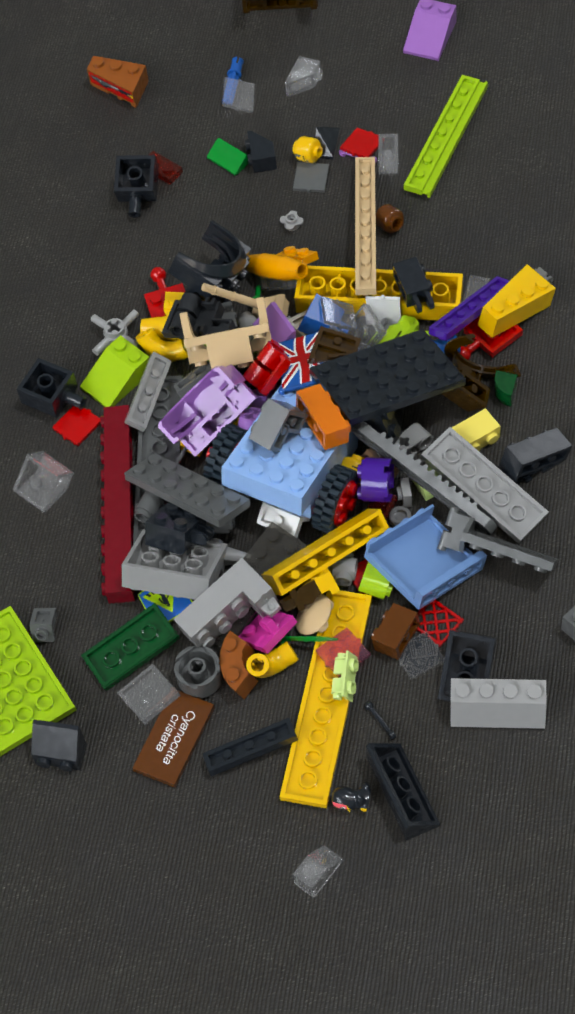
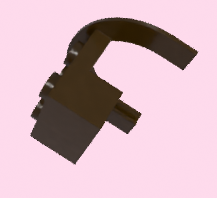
M474 334L451 339L444 348V354L466 378L465 386L442 393V395L467 412L487 407L490 388L480 382L481 378L495 380L496 370L517 374V378L521 377L516 364L491 367L476 364L464 358L457 349L474 343V340L471 339L476 337Z

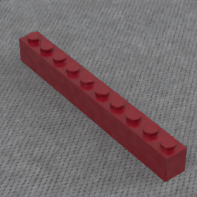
M129 405L104 407V416H100L101 428H104V433L100 434L101 445L104 446V451L100 453L101 463L104 464V469H101V481L104 482V487L101 488L102 501L104 500V506H101L102 519H105V525H101L102 538H105V544H101L102 557H105V563H101L102 576H105V582L101 583L102 595H106L109 604L135 601V590L122 587V563L133 546L134 534L133 483L125 480L124 472L133 467L132 427L124 423L130 409Z

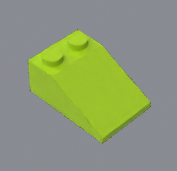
M120 335L104 350L80 385V388L104 407L115 406L140 383L150 357Z

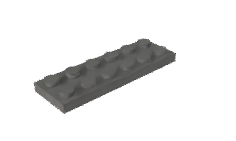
M157 453L150 455L124 472L125 480L219 528L250 507V499Z

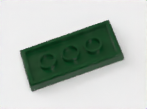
M154 603L81 656L104 690L107 691L178 641L180 637L157 604Z

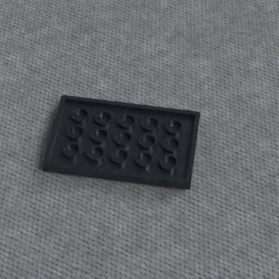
M424 329L310 367L311 377L317 384H321L325 391L329 392L332 402L339 407L341 415L345 420L349 421L350 426L465 386L466 378Z

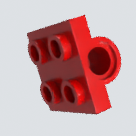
M272 339L264 346L257 359L252 362L243 374V377L250 384L257 387L260 393L267 396L275 388L281 376L288 371L292 362L280 344Z

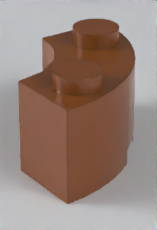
M229 631L220 651V668L227 684L245 700L258 682L248 672L246 667L248 658L255 651L246 641Z

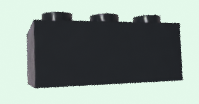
M558 428L549 431L545 430L539 435L529 436L523 441L509 444L504 449V454L498 468L516 484L522 481L528 483L532 480L531 476L539 471L545 473L565 461L572 448V444Z

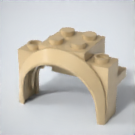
M264 297L256 298L259 325L206 334L196 337L193 333L188 313H179L189 364L194 363L195 367L207 365V360H209L211 369L215 366L226 367L231 364L237 365L238 368L250 366V362L254 361L253 353L257 351L258 355L268 341L272 340ZM253 335L254 338L250 342L249 336Z

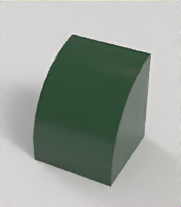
M496 370L495 395L502 404L511 407L517 387V374Z

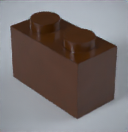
M393 603L391 608L385 611L379 628H375L372 633L371 639L374 649L399 660L420 625L418 613Z

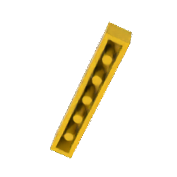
M368 508L261 575L265 582L273 589L275 595L283 596L360 548L371 538L384 533L389 526L381 509Z

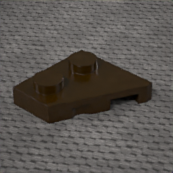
M320 326L308 363H324L357 352L361 338Z

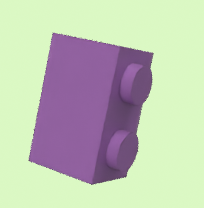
M420 0L413 15L403 53L439 61L456 24V5L434 0Z

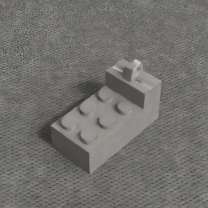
M241 558L175 617L174 621L183 634L196 647L206 646L210 648L215 643L217 637L228 632L238 618H243L249 612L250 607L262 618L267 615L272 618L281 610V607L273 589Z

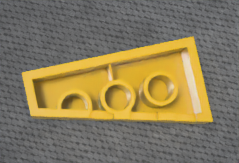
M527 264L483 306L478 326L493 338L550 307L556 288Z

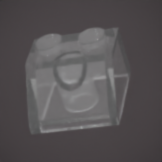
M44 451L28 453L13 491L42 512H46L67 491L74 472Z

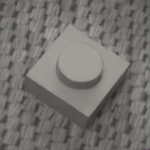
M409 477L400 478V487H396L398 500H402L403 507H412Z

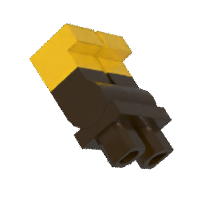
M326 568L283 596L276 595L285 612L295 607L302 611L305 609L304 605L314 602L317 596L328 590L333 595L339 592L340 589L331 572Z

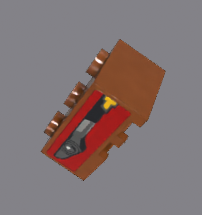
M93 56L87 67L90 85L108 94L112 93L119 100H126L133 107L137 108L149 81L146 65Z

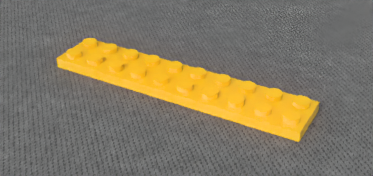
M329 590L326 593V596L334 602V607L328 619V628L322 633L317 632V636L338 638V640L315 642L295 728L298 741L293 742L291 745L280 793L281 801L326 809L350 701L342 697V700L333 699L331 694L333 678H341V675L333 674L335 657L338 656V653H346V650L358 657L359 662L372 603V595L341 590L333 595Z

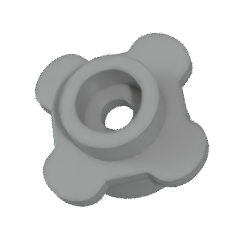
M290 211L286 216L280 217V222L284 223V227L287 230L295 231L303 224V218L299 217L296 211Z

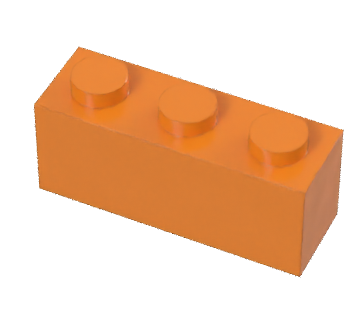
M321 384L296 391V408L308 414L306 423L324 450L349 442L350 423L343 418L339 407L334 405L329 392L325 391Z

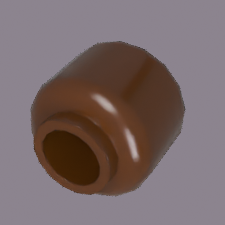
M385 204L377 210V227L387 233H395L402 228L404 223L402 211L391 204Z

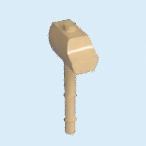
M202 284V291L253 307L252 314L256 318L259 317L256 299L238 294L235 291L232 292L216 287V285ZM285 294L264 298L266 308L275 301L287 317L289 302L285 298Z

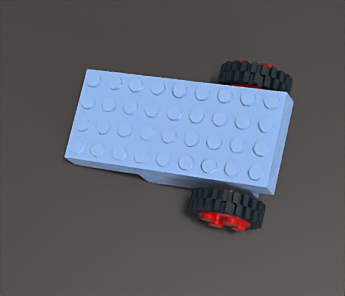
M308 387L286 392L283 396L279 394L278 388L271 399L287 402L296 407V391ZM305 421L299 434L289 432L280 452L270 451L249 439L251 427L249 430H245L229 423L221 428V432H218L217 440H213V447H210L206 453L207 464L204 465V470H206L203 473L204 477L230 490L238 491L291 513L312 519V527L325 533H329L344 524L347 514H350V511H353L357 499L354 497L357 495L356 491L359 486L357 471L341 465L343 458L346 456L352 457L358 447V438L352 431L349 432L348 443L324 450Z

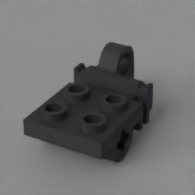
M184 293L181 300L174 301L162 334L164 338L184 339L179 314L183 312L188 313L190 324L196 337L237 328L232 319H222L225 309L216 298L212 297V300H210L209 297H206L205 301H202L200 297L193 293Z

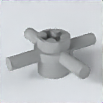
M132 310L123 320L112 318L108 321H105L96 314L92 315L91 321L104 329L103 334L105 337L92 349V352L98 356L120 335L140 349L141 346L138 342L128 336L127 329L139 316V313L136 310Z

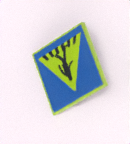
M142 591L137 594L145 609L156 603L169 623L193 602L192 599L154 594L148 591Z

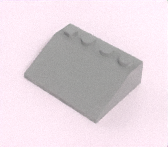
M142 530L122 563V587L195 600L218 580L228 544L208 540L206 545L193 544L185 553L178 555L145 545V530Z

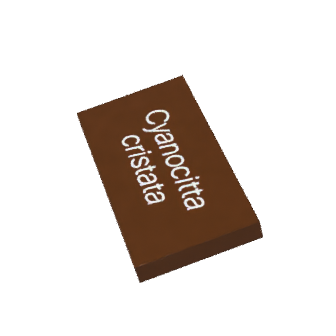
M172 689L132 768L133 771L176 788L215 709L214 704Z

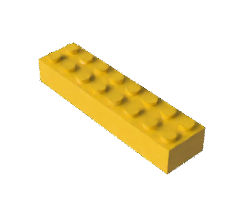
M308 266L307 276L304 279L297 280L294 297L296 313L306 311L317 293L342 310L343 315L367 317L366 296L385 295L388 297H400L401 317L402 315H407L418 320L438 321L462 302L463 274L426 272L425 277L431 280L433 291L430 293L435 307L429 309L426 302L421 303L422 312L417 313L414 306H406L393 277V270L376 269V295H355V268Z

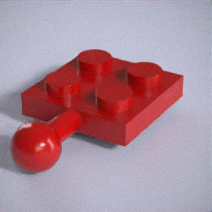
M155 267L152 269L150 277L157 283L159 290L144 294L151 318L166 316L164 313L165 292L185 293L183 283L166 287L164 281L166 279V271L161 267Z
M479 316L464 327L466 335L474 334L476 337L471 338L474 340V343L461 347L460 354L469 360L471 353L481 347L493 358L522 336L523 329L516 324L492 338L478 326Z

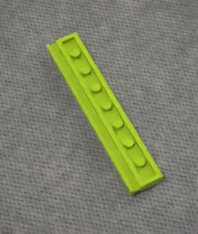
M465 75L461 76L404 183V190L419 195L426 194L427 197H431L488 88L487 81L483 83L480 82V79Z

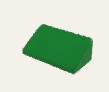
M220 138L215 141L207 155V159L235 176L248 165V158L244 152Z

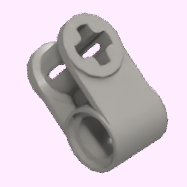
M416 422L402 432L395 444L400 443L399 449L406 448L407 455L413 453L415 456L431 444L433 436Z

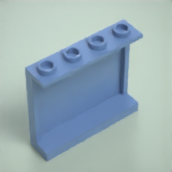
M433 504L425 509L421 508L415 515L403 519L397 526L388 528L377 538H371L366 544L364 558L418 610L481 571L487 558L483 551L473 554L468 548H466L464 553L450 548H446V551L437 549L442 532L447 529L432 516Z

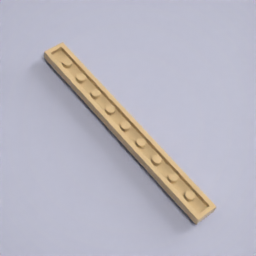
M355 157V295H376L375 157Z

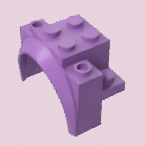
M232 364L226 367L215 366L162 418L158 428L173 444L181 441L196 457L214 439H217V434L221 432L222 427L229 423L233 424L240 414L247 410V407L258 397L244 383L246 379Z

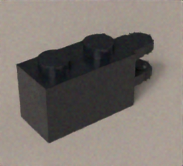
M417 257L393 263V277L406 306H414L416 312L420 313L422 312L421 303L426 302L429 309L435 307L430 293L433 291L431 280L425 277L424 265L419 264Z

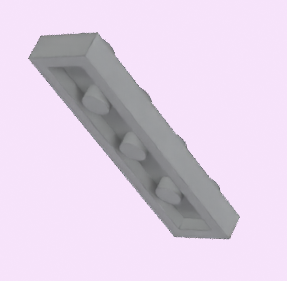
M154 351L150 355L125 419V424L144 432L171 365V360Z

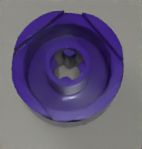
M365 457L362 459L361 465H358L357 477L361 478V486H358L357 491L358 499H362L365 502H391L393 494H389V489L394 488V464H391L392 458Z

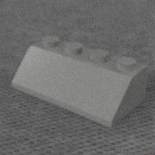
M451 678V727L545 729L546 680Z

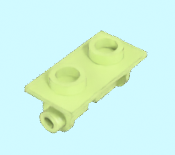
M346 650V653H338V656L335 657L333 674L341 675V678H333L331 694L335 700H342V697H344L348 701L353 702V695L356 693L355 676L359 669L358 657Z

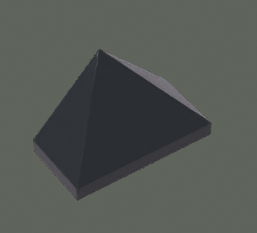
M316 127L315 138L320 141L323 148L320 158H334L340 128Z

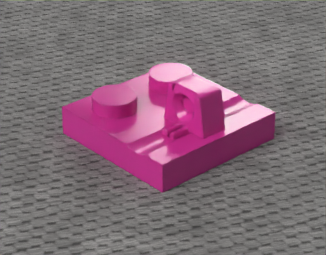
M281 611L272 618L268 615L262 618L258 614L238 637L246 641L253 649L268 654L297 621L294 616Z

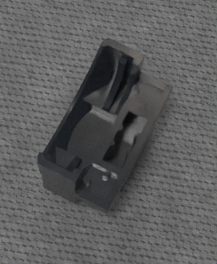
M211 220L202 240L221 253L218 257L219 259L215 258L211 264H206L179 252L175 256L168 273L188 286L185 293H193L204 301L206 297H209L210 300L214 297L217 301L224 303L228 302L229 299L202 291V284L216 285V287L237 293L241 287L239 282H242L248 274L246 269L250 263L248 255L251 248L238 240L230 231Z

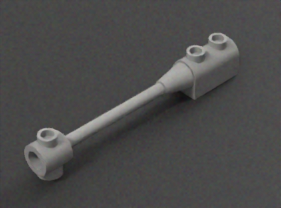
M212 538L210 540L223 543V541L218 538ZM228 547L220 574H224L225 565H234L241 558L247 563L274 566L287 558L247 554L246 552ZM350 553L328 567L337 585L346 587L350 586L352 581H355L358 559L354 558V554Z

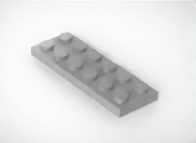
M451 427L437 438L420 456L426 464L439 475H442L445 480H448L449 484L455 485L457 491H463L465 498L469 496L471 503L477 502V508L491 518L496 525L518 544L549 513V511Z

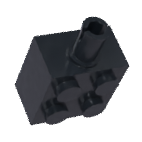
M155 155L116 156L114 193L118 202H130L128 212L130 217L138 218L141 216V201H157L159 164Z
M40 358L36 360L17 388L22 404L56 418L66 404L82 410L87 402L86 397L74 393L78 387L74 372Z

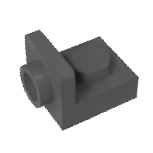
M34 608L29 624L34 642H54V625L57 617L56 608Z

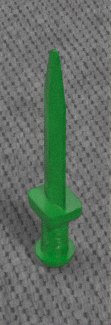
M286 634L277 644L280 646L286 641L327 642L337 641L338 638L287 636Z

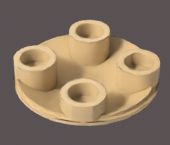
M321 594L311 604L304 605L305 609L297 614L296 628L302 635H312L316 632L322 633L328 628V619L334 607V602Z

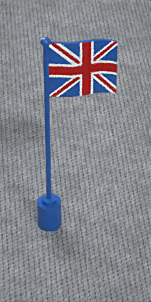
M318 332L279 342L292 362L288 371L282 375V387L278 390L280 395L283 396L286 392L317 384L310 375V367L321 363L310 364L308 360ZM454 335L447 341L438 338L432 340L444 353L446 343L451 339L457 338V336Z

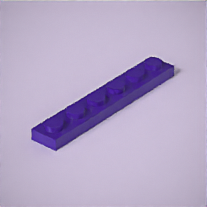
M496 276L429 327V335L440 340H449L479 317L483 306L509 280Z

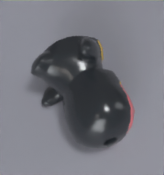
M364 782L356 790L345 786L337 787L332 793L331 801L339 809H347L350 812L355 808H359L361 811L367 812L371 794L370 786Z

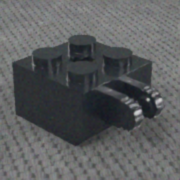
M168 502L145 521V545L178 555L185 553L193 544L206 545L208 540L212 539L216 534L211 526L206 525L205 520Z

